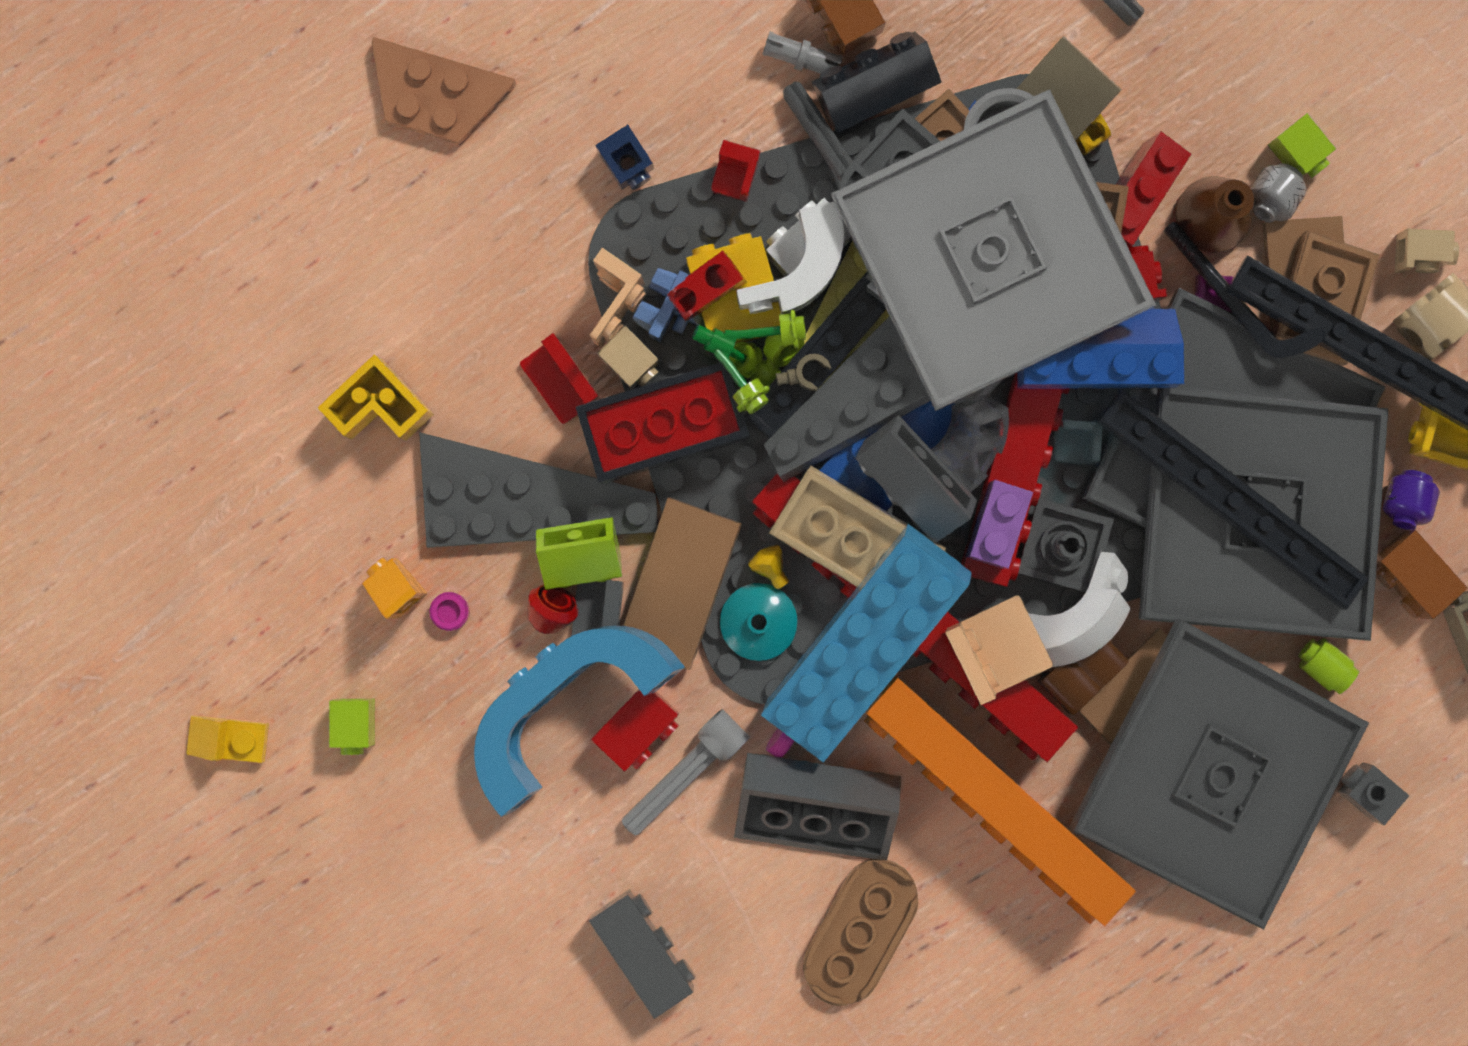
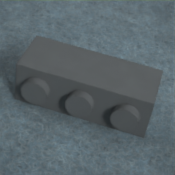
M899 415L863 441L856 456L863 472L867 476L874 478L886 491L889 500L894 505L900 506L910 516L915 528L927 535L935 544L971 519L977 499Z
M629 889L590 916L589 922L655 1019L694 992L692 980L696 977L688 963L684 959L677 961L670 948L674 946V943L662 926L656 929L648 916L652 914V910L641 894L634 896Z

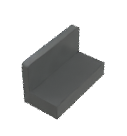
M607 580L606 582L595 581L577 584L575 601L579 613L573 622L571 636L604 626H619L624 588L623 581Z

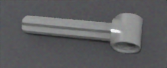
M723 709L718 711L698 732L700 742L622 818V823L629 832L634 835L640 834L716 758L721 761H727L747 742L750 736Z

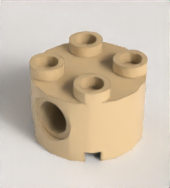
M1454 273L1393 320V323L1397 326L1396 329L1418 354L1432 360L1468 332V287Z

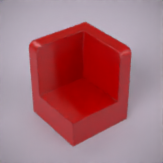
M723 140L719 151V162L711 186L712 192L747 202L760 160L761 150Z

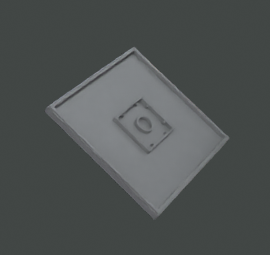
M1050 89L832 193L836 207L935 411L1156 306Z

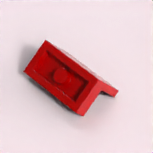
M552 333L541 341L543 346L520 361V366L562 424H567L578 416L576 406L593 402L600 398L555 334Z

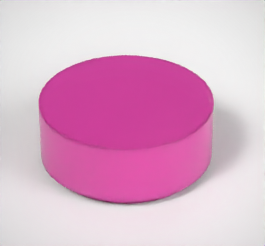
M442 593L430 605V618L435 626L442 630H457L469 618L470 608L468 602L458 593Z
M777 728L766 746V751L774 757L781 758L795 741Z

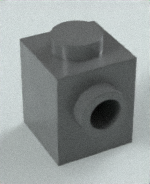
M1364 762L1360 766L1357 764L1352 766L1345 773L1341 780L1344 784L1338 790L1342 796L1369 819L1384 826L1409 797L1405 791L1378 768Z

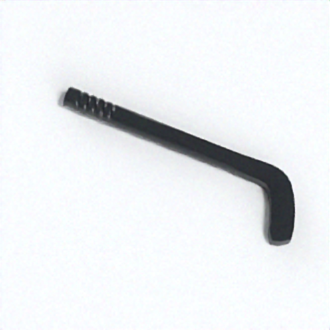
M1175 221L1164 229V233L1267 354L1275 358L1291 357L1315 348L1325 341V332L1322 327L1312 328L1294 338L1278 340L1244 301L1226 292L1229 286L1228 282L1204 254L1198 250V247L1186 236V233L1182 231Z

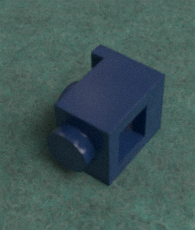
M628 124L595 145L597 153L621 189L630 186L632 190H636L652 178L649 172L654 170L653 162ZM630 157L635 161L634 167L628 170L623 169L620 165L621 161L624 158Z

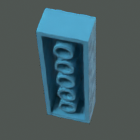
M908 524L767 699L761 716L824 763L970 584L971 571Z

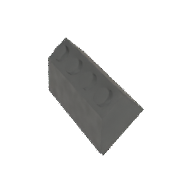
M747 753L734 838L887 860L899 815L901 776Z

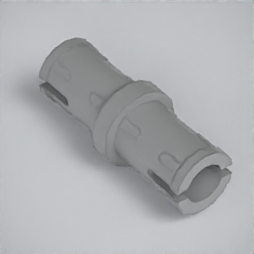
M771 31L762 53L764 56L767 55L794 64V69L802 71L805 68L820 74L830 67L839 66L843 58L842 55H836L810 46V41L803 39L801 43L774 34Z

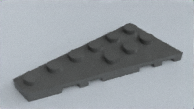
M419 432L427 548L535 541L536 530L611 517H613L617 535L652 533L657 530L656 493L614 482L600 484L595 477Z

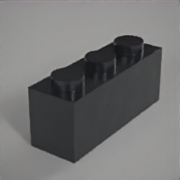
M916 32L900 33L890 40V44L877 50H865L855 57V61L843 67H830L820 74V78L812 81L826 120L837 133L942 83L927 41Z

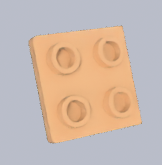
M604 248L599 251L593 260L598 269L597 275L603 284L619 294L590 334L593 342L600 348L624 327L621 324V319L626 312L630 310L634 313L646 296V293L643 292L645 283L642 275Z
M1018 595L947 628L945 632L981 705L995 699L996 693L1039 674L1053 665Z

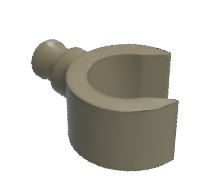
M806 355L799 361L797 368L789 369L784 373H776L778 386L799 384L806 390L817 391L818 388L803 377L802 368L805 364L812 361L819 363L822 367L831 370V365L822 355Z

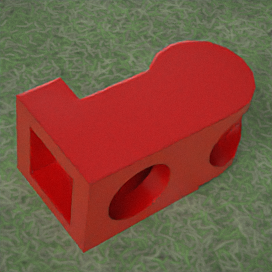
M722 250L685 277V280L667 294V297L684 321H688L731 291H735L747 283V281L728 254Z

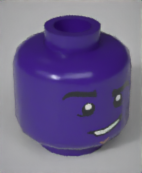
M1404 470L1402 474L1391 478L1382 509L1388 517L1393 519L1392 524L1404 530H1415L1417 525L1428 524L1433 519L1440 490L1433 483V478L1430 475L1417 470Z

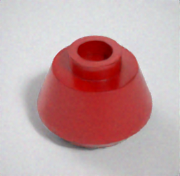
M541 585L530 591L528 596V619L538 632L542 634H556L576 620L579 613L576 601L564 588L545 590V586Z

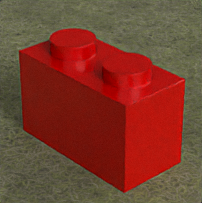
M638 689L591 740L624 772L630 766L637 770L652 755L648 747L658 737L664 742L677 729L679 724L675 719L678 717L679 712L658 692L644 696Z

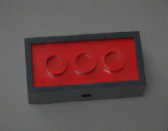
M721 362L576 406L598 482L605 484L748 440L750 435L743 412L738 411V404L733 399L736 389L731 375Z

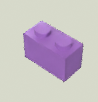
M997 480L990 481L965 557L1001 569H1009L1033 492Z

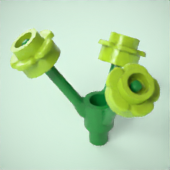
M792 309L791 313L779 314L780 326L725 330L724 332L713 328L711 331L701 325L696 327L692 339L704 344V349L714 354L740 389L733 395V399L738 404L737 409L739 412L747 410L749 414H753L761 409L769 401L766 394L769 392L770 387H764L758 378L749 383L745 381L743 376L749 378L757 372V365L762 362L763 354L762 350L755 343L743 341L736 343L737 339L781 335L782 346L794 345L795 349L799 347V340H806L804 316L796 317L795 310Z

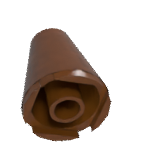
M1219 176L1201 178L1189 185L1182 193L1175 210L1176 223L1186 233V236L1193 241L1194 245L1198 249L1203 250V252H1225L1237 246L1247 236L1253 219L1254 195L1251 188L1240 180Z

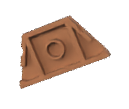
M373 37L372 39L384 118L388 124L461 145L473 132V128L479 122L484 121L493 111V107L507 92L510 93L516 85L515 79L379 38Z

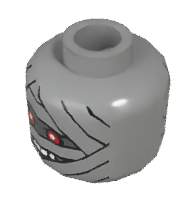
M1284 163L1267 166L1261 171L1251 187L1254 195L1253 213L1257 218L1264 222L1286 221L1294 215L1307 191L1303 175L1300 171Z

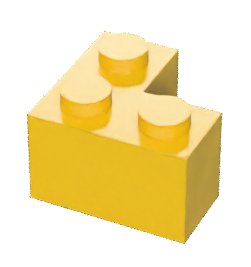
M375 354L317 407L336 429L349 439H353L376 416H379L399 438L407 441L434 415L396 373Z

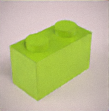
M613 517L536 530V554L545 590L568 588L576 584L595 581L606 582L613 578L622 577L621 552Z

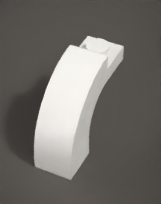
M835 202L799 210L798 217L805 244L804 256L800 264L792 273L782 279L738 289L736 295L740 310L749 309L750 314L761 313L773 309L772 303L778 301L781 314L791 313L792 309L796 312L809 305L825 290L836 272L844 243L843 219Z
M1100 553L1085 595L1071 609L1051 616L1028 613L1053 663L1052 667L1075 663L1094 654L1115 636L1126 620L1130 606L1122 597L1121 592H1124L1127 587L1128 571L1115 553Z

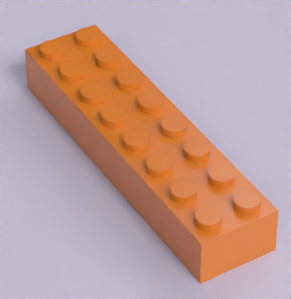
M893 677L865 713L868 716L864 722L882 739L890 734L897 741L893 748L912 766L919 760L926 767L921 773L940 791L943 792L949 787L955 793L950 799L969 817L973 818L978 813L984 818L979 825L1001 845L1006 840L1013 844L1008 851L1027 869L1032 871L1036 866L1041 869L1042 872L1037 877L1060 898L1065 893L1070 895L1071 898L1066 903L1090 925L1096 919L1105 927L1136 892L1134 888L898 677Z

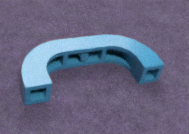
M604 626L573 635L558 646L554 643L550 644L537 654L535 658L538 660V663L529 671L525 667L515 673L507 681L510 687L490 705L484 714L477 731L474 747L475 768L479 783L485 796L500 817L516 811L543 788L526 766L520 748L523 728L538 710L596 662L609 663L622 669L644 696L657 692L685 668L671 649L661 640L643 630L627 626Z

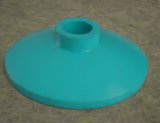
M754 583L739 588L729 596L721 611L720 628L725 642L736 654L749 660H768L780 655L792 643L797 630V613L792 601L783 591L769 584ZM758 614L763 615L767 621L766 626L761 630H757L751 625L752 618Z

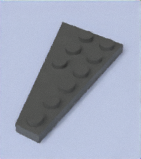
M890 316L764 444L779 477L784 482L807 470L810 465H816L879 430L897 415L902 417L930 401Z

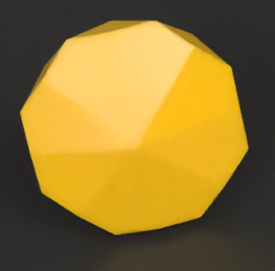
M779 545L761 549L748 563L752 571L770 579L776 589L782 588L789 582L783 572L782 550Z

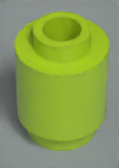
M1325 638L1320 639L1318 642L1314 639L1310 640L1298 655L1302 659L1299 668L1328 691L1334 690L1338 694H1342L1352 685L1359 674V670L1354 667V661Z

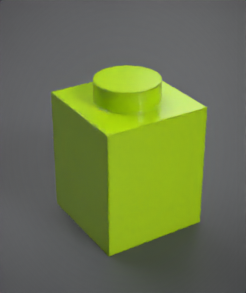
M1308 113L1268 144L1269 148L1282 163L1295 167L1302 175L1308 173L1311 178L1330 164L1326 157L1336 150Z
M375 698L330 700L329 748H340L341 755L364 754V748L375 745Z

